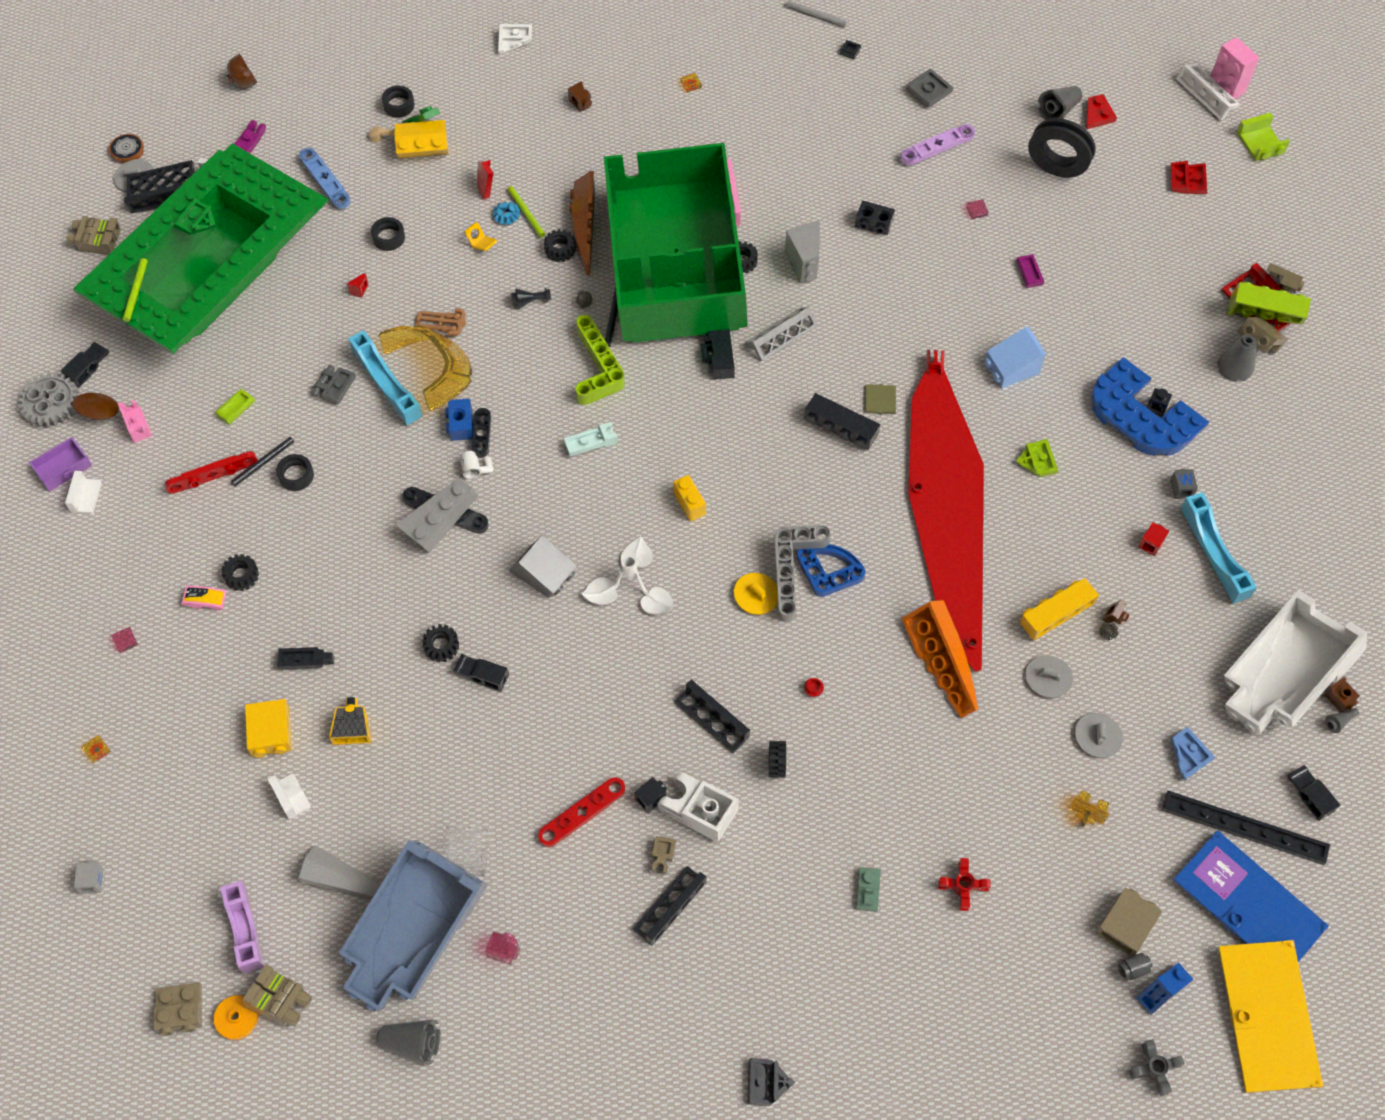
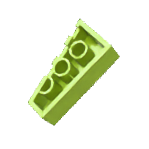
M1239 282L1231 294L1227 315L1233 316L1234 312L1242 313V317L1258 315L1264 320L1277 318L1278 322L1302 325L1308 317L1311 298H1307L1302 294H1290L1285 290L1276 291L1267 286L1259 287L1249 282Z

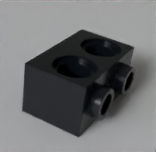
M862 200L856 215L855 227L888 236L894 220L895 209Z

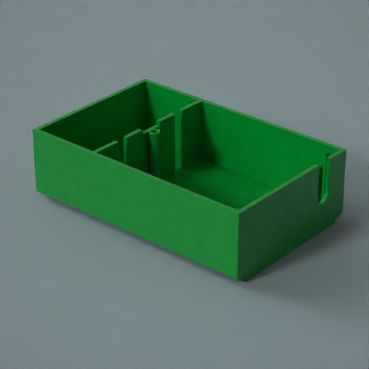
M725 142L638 152L636 155L639 172L635 176L625 174L622 154L604 156L617 305L623 341H632V343L703 335L708 334V331L730 329V331H738L739 328L747 327L746 291Z

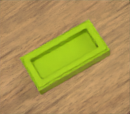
M240 389L215 414L230 425L255 402V399L246 391Z

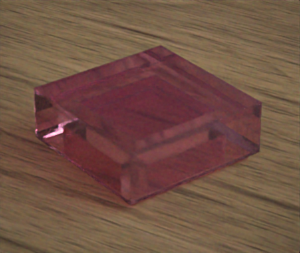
M983 199L966 204L971 219L988 216L989 211Z
M131 627L111 635L119 653L138 645Z

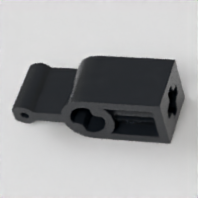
M93 342L85 352H79L61 372L66 378L69 377L76 387L80 388L96 372L99 362L108 356L110 352L100 344Z
M464 654L460 655L453 670V673L465 676L477 684L502 692L509 677L507 667L484 659H474Z
M1303 765L1287 775L1288 779L1298 789V794L1318 821L1331 815L1341 806L1327 787L1319 779L1313 777L1307 766Z

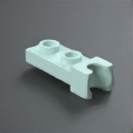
M608 422L599 425L598 428L564 438V443L571 457L603 446L616 445L618 437L616 433H613L612 423Z

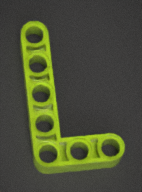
M581 315L576 321L578 336L600 371V374L579 382L575 387L577 402L581 405H588L621 391L625 387V376L623 369L592 318L588 315Z

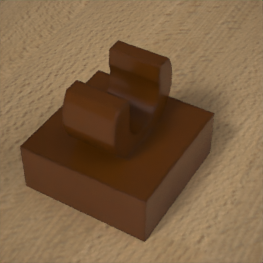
M1121 600L1111 604L1102 620L1107 624L1114 621L1118 624H1122L1123 621L1127 622L1130 615L1123 611L1127 604Z

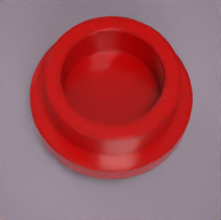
M818 678L808 679L804 684L805 693L810 697L820 696L824 691L823 682Z

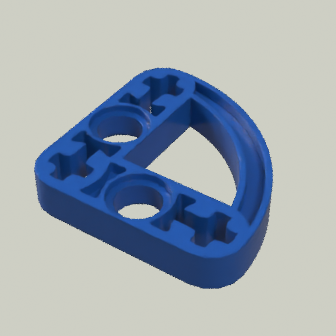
M829 544L825 548L798 550L797 561L813 592L819 597H824L861 583L865 578L866 571L862 563L852 553L839 546ZM803 553H805L806 555H809V562H810V563H808V560L806 559L805 556L802 557ZM816 555L833 556L841 559L849 566L826 575ZM816 568L819 570V573L812 575L808 570ZM856 571L857 573H860V576H857L856 574L853 575V572ZM836 577H842L845 580V582L842 584H837L834 581V579ZM819 584L825 586V590L818 588Z

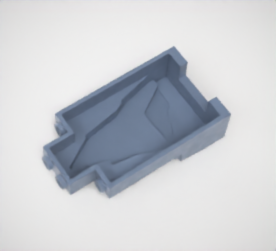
M408 840L339 954L344 956L342 959L350 965L356 964V967L343 986L347 990L346 994L355 1000L361 999L365 1002V1006L374 1012L385 1008L395 990L398 991L397 995L404 1000L415 999L456 931L461 929L488 884L422 842Z

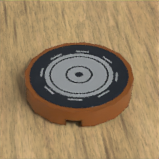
M134 134L120 135L109 146L112 158L119 163L139 159L144 153L142 140Z

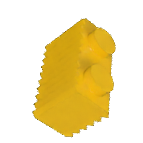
M686 475L675 480L673 483V494L677 498L678 503H680V506H682V509H684L689 521L706 515V503L691 477Z

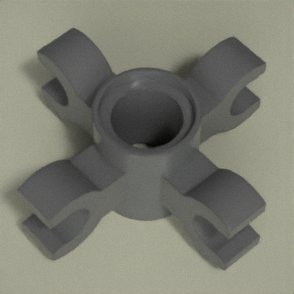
M1153 1039L1144 1041L1142 1048L1148 1062L1144 1066L1131 1068L1129 1071L1131 1080L1147 1076L1156 1081L1160 1097L1168 1095L1172 1092V1089L1165 1074L1168 1070L1180 1068L1185 1064L1182 1055L1166 1059L1157 1054ZM1152 1063H1157L1160 1066L1161 1073L1153 1069Z

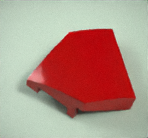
M490 160L479 161L477 165V188L483 199L490 198L494 172L490 168Z

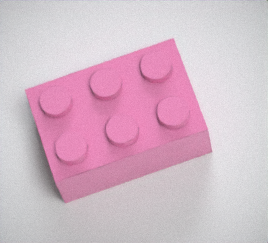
M1236 37L1221 46L1210 77L1235 99L1246 92L1260 57Z

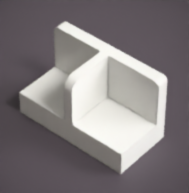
M290 774L279 781L275 775L268 779L289 819L311 808L294 774Z

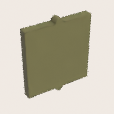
M866 384V413H878L879 415L896 414V386Z

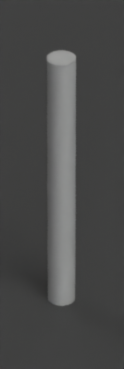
M790 0L787 2V7L842 27L847 25L846 20Z

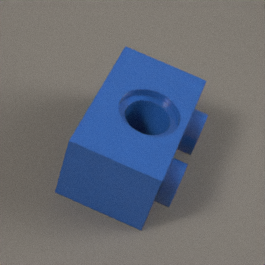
M470 398L448 400V407L445 408L446 419L449 418V423H446V433L450 434L451 441L472 439L473 418Z

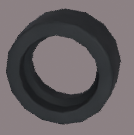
M401 85L391 86L382 94L384 111L388 115L400 118L407 116L413 111L415 103L412 91L409 88ZM403 97L407 99L406 103L402 105L389 104L394 98Z
M384 217L372 225L371 235L377 248L383 251H392L401 247L404 243L405 232L403 224L398 219ZM386 229L398 231V234L390 239L378 237L379 233Z
M300 454L287 455L280 460L276 468L280 484L290 491L305 489L314 478L311 462L307 457ZM300 465L306 468V473L299 479L290 480L284 476L286 470L292 466Z

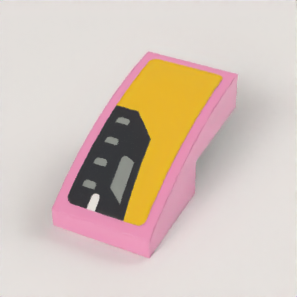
M186 586L181 605L201 609L203 606L222 611L226 590L202 586Z

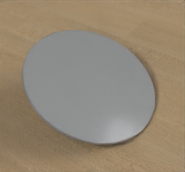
M141 159L125 162L115 172L114 182L120 190L127 192V175L154 168L148 161ZM155 175L151 176L148 180L152 181ZM140 179L132 180V184L136 185ZM145 182L140 188L144 189L148 183Z
M1049 655L1039 656L1033 659L1026 668L1025 676L1029 687L1043 697H1060L1066 694L1072 686L1073 674L1070 667L1057 657Z
M1101 713L1087 714L1078 721L1075 728V737L1078 745L1083 751L1093 757L1107 758L1116 754L1121 748L1123 742L1122 731L1119 725L1107 715Z

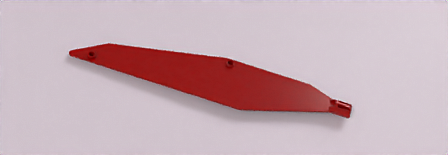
M927 350L926 370L912 396L908 495L935 601L944 600L959 635L967 662L974 671L979 672L982 669L984 463L945 373V351L941 350L940 362H938V350H934L933 362H930V350Z

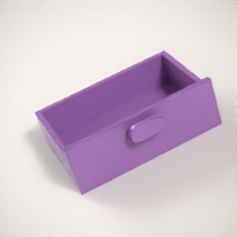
M73 437L29 462L49 492L72 479L74 471L83 472L92 466L88 457Z

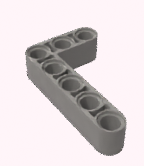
M825 525L781 527L775 532L779 617L784 622H791L796 617L793 550L827 547L830 544L831 532ZM820 534L826 535V538L820 539L817 536ZM805 535L807 539L800 540L798 537ZM782 536H786L788 538L786 541L779 540V538ZM782 554L789 555L787 559L780 558ZM788 572L790 573V575L788 577L781 576V573ZM789 590L791 594L784 595L782 591ZM790 608L792 612L784 613L783 609Z

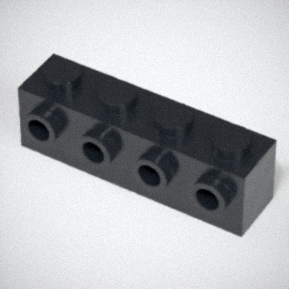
M817 393L814 394L804 412V419L809 423L816 424L825 431L832 432L844 440H849L860 448L869 450L879 435L881 424Z

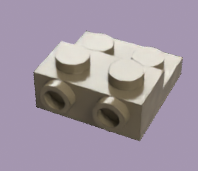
M1272 263L1267 268L1270 276L1277 279L1280 276L1283 277L1280 282L1283 285L1282 289L1291 293L1293 290L1301 291L1305 283L1302 281L1303 276Z
M200 982L156 988L154 1030L158 1034L167 1036L172 1035L173 1031L180 1030L188 1033L202 1027V984Z

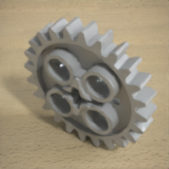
M48 372L46 377L40 374V379L33 377L34 382L27 381L28 387H22L24 392L18 393L20 396L17 399L19 403L18 408L22 416L28 422L31 421L33 425L37 422L40 427L44 423L49 427L51 422L57 425V420L65 422L63 417L70 418L69 412H76L73 407V401L78 396L79 391L75 383L69 377L66 378L64 374L60 377L58 373L51 376Z

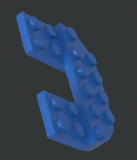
M1123 357L1104 375L1101 374L1096 381L1091 395L1092 408L1095 415L1104 425L1108 422L1135 443L1133 447L1142 453L1152 456L1156 454L1170 456L1180 452L1208 426L1209 421L1181 400L1162 418L1158 417L1134 398L1150 383L1152 378Z

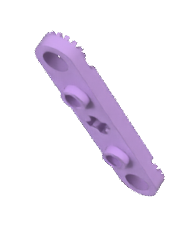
M962 124L960 127L945 131L908 149L905 148L901 154V161L906 165H913L970 141L974 138L975 129L970 124ZM969 131L970 133L966 135L962 132ZM906 155H912L913 158L909 159L906 157Z

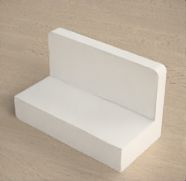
M74 471L65 502L71 513H94L102 485L101 480L86 479L82 471Z

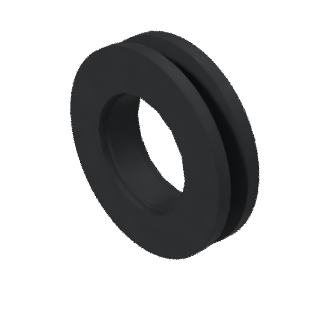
M1052 118L1041 122L1035 128L1028 143V151L1035 164L1045 172L1058 177L1071 178L1086 172L1095 155L1096 146L1090 133L1079 124L1067 119ZM1053 139L1064 141L1074 148L1077 155L1066 157L1056 154L1050 149L1047 141Z

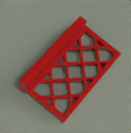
M1256 262L1251 266L1250 270L1224 286L1221 291L1230 299L1232 293L1229 289L1232 287L1236 288L1239 282L1242 283L1247 277L1254 281V286H1267L1276 291L1283 289ZM1277 318L1276 320H1265L1269 324H1275V329L1279 332L1292 324L1278 322Z

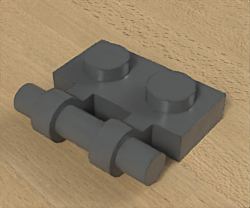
M328 365L327 369L322 371L320 380L313 385L314 389L311 394L314 397H318L319 393H322L321 395L324 400L339 405L355 380L356 375L354 372L341 367L336 372H333L335 367Z

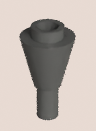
M1353 708L1348 712L1327 715L1325 718L1327 729L1333 733H1339L1352 718L1359 715V711Z

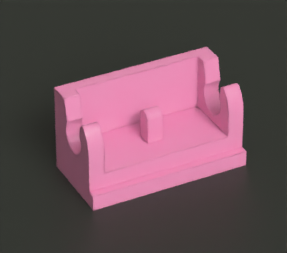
M131 400L132 405L126 407L123 402L118 403L134 443L151 437L152 434L140 406L138 407L136 401Z

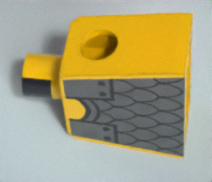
M355 697L346 698V707H337L335 709L330 731V740L333 745L372 743L366 709L364 706H358V699Z

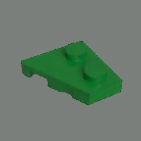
M427 106L420 109L419 114L403 120L402 123L421 122L440 114L438 107L432 108V106Z

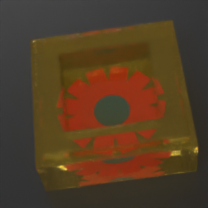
M696 73L680 77V82L687 93L702 88V83Z
M99 735L81 746L93 763H96L111 752Z

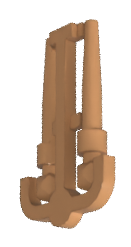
M455 308V314L450 312L420 311L415 326L441 330L442 332H448V336H457L461 333L462 328L466 326V314L463 309ZM421 321H428V322H436V323H439V324H438V325L420 324V322H421ZM443 323L457 325L458 328L456 326L449 327V325H443Z

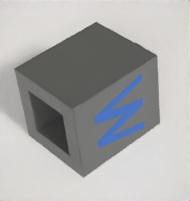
M1182 468L1174 471L1170 479L1174 498L1185 499L1195 495L1198 486L1193 469L1186 470Z

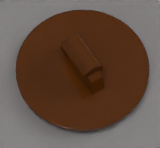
M84 393L78 395L73 401L75 411L90 419H109L119 412L117 401L101 393Z

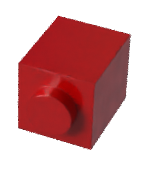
M1152 522L1138 548L1156 556L1169 530L1160 524Z

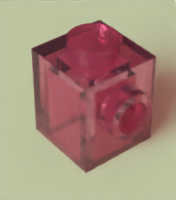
M493 931L485 953L488 958L511 965L513 959L517 960L520 947H518L519 944L514 935L506 932L500 934Z

